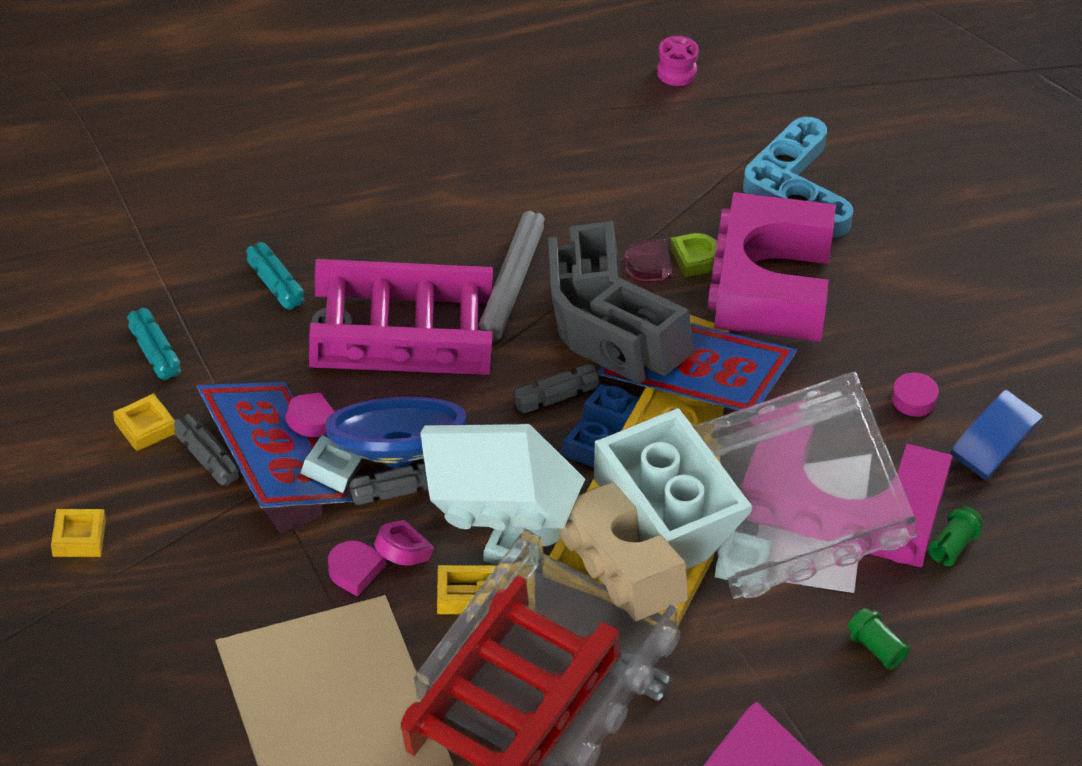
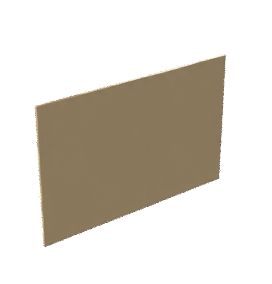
M386 595L215 640L258 766H454L447 748L429 738L415 756L405 750L401 732L403 715L413 702L418 701L420 703L425 696V692Z

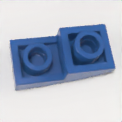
M601 384L584 403L581 420L563 440L561 455L594 468L595 441L620 432L640 398L628 394L622 388L608 387Z
M1005 390L951 448L950 455H953L955 459L988 482L1008 456L1018 450L1043 419V416Z

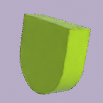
M693 233L671 238L670 249L684 278L705 274L713 270L717 241L713 237L702 233Z

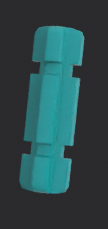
M258 242L255 246L250 245L246 250L248 255L247 262L255 271H258V276L273 295L278 296L277 300L288 310H292L295 306H301L304 302V290L295 280H292L293 276L275 255H272L273 251L264 242Z
M140 308L137 312L131 311L127 316L129 321L128 327L132 334L138 338L136 341L150 364L155 365L153 369L158 378L168 380L171 376L177 377L181 372L179 367L180 360L175 352L170 350L172 347L158 324L154 322L155 319L151 312L146 308Z

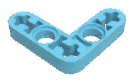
M814 117L798 118L747 165L744 172L743 191L745 194L786 199L790 195H801L807 198V201L836 204L833 237L844 236L851 229L853 206L851 203L839 195L799 176L823 152L826 143L827 127L821 120ZM779 155H788L793 157L795 160L792 162H783L776 159L775 157Z

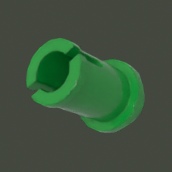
M967 506L953 509L947 515L948 523L928 545V552L937 563L940 564L947 554L948 557L944 560V566H952L967 544L981 536L983 520L978 512Z
M868 608L860 610L853 616L847 626V629L851 632V640L856 644H864L888 670H893L906 659L911 647L907 643L905 644L881 621L882 615L878 611L871 612Z

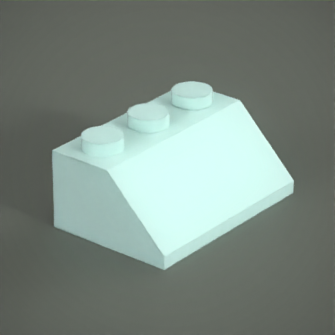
M679 408L595 441L594 480L599 487L614 482L637 508L639 542L662 535L685 561L686 569L707 561L752 512L750 502Z
M530 424L424 426L421 432L430 501L445 513L444 518L453 526L461 529H470L471 526H482L496 530H504L506 527H524L532 531H540L542 528L565 527L585 478Z

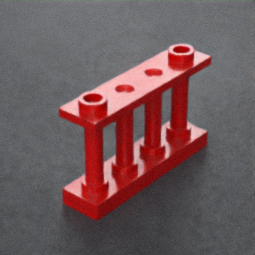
M517 575L507 589L502 588L496 593L490 603L489 613L420 703L418 701L413 702L404 713L401 721V732L406 752L415 756L429 738L476 766H541L620 658L619 630L602 621L591 636L587 634L581 637L528 608L529 599L526 579ZM516 623L573 655V661L563 674L558 672L553 675L499 644ZM486 661L543 692L544 700L535 712L529 711L525 714L472 684L471 681ZM457 699L515 732V739L505 752L501 750L495 753L442 722V719Z

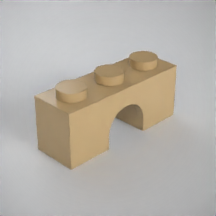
M614 482L578 495L565 527L560 528L562 540L568 550H575L583 559L592 578L598 577L606 586L608 594L616 606L622 605L636 622L688 600L685 561L662 535L639 542L637 508Z

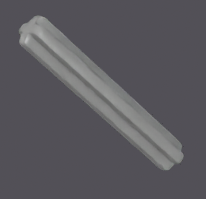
M529 210L522 215L479 322V330L492 331L493 342L498 341L502 337L543 232L545 218L541 213L534 214Z

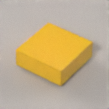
M154 393L113 412L115 424L136 452L175 434L174 418Z
M56 509L51 542L53 557H101L106 523L105 510Z

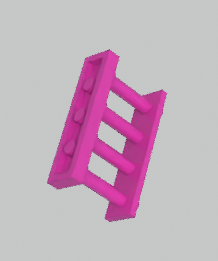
M315 259V296L327 297L325 324L310 323L309 367L490 375L492 331L478 330V304H487L492 292L493 267ZM345 298L372 299L370 326L343 324ZM389 300L416 301L415 328L388 326ZM434 302L460 303V330L433 328Z

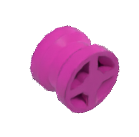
M671 36L661 41L658 51L660 61L657 65L659 79L672 86H685L693 82L697 76V65L695 62L699 56V48L696 42L684 36Z

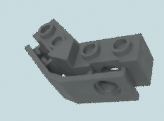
M613 221L570 226L571 244L558 246L557 236L549 237L551 295L558 333L571 351L638 384L645 380V366L658 374L666 376L695 352L689 309L621 279ZM623 354L626 361H620L617 357Z

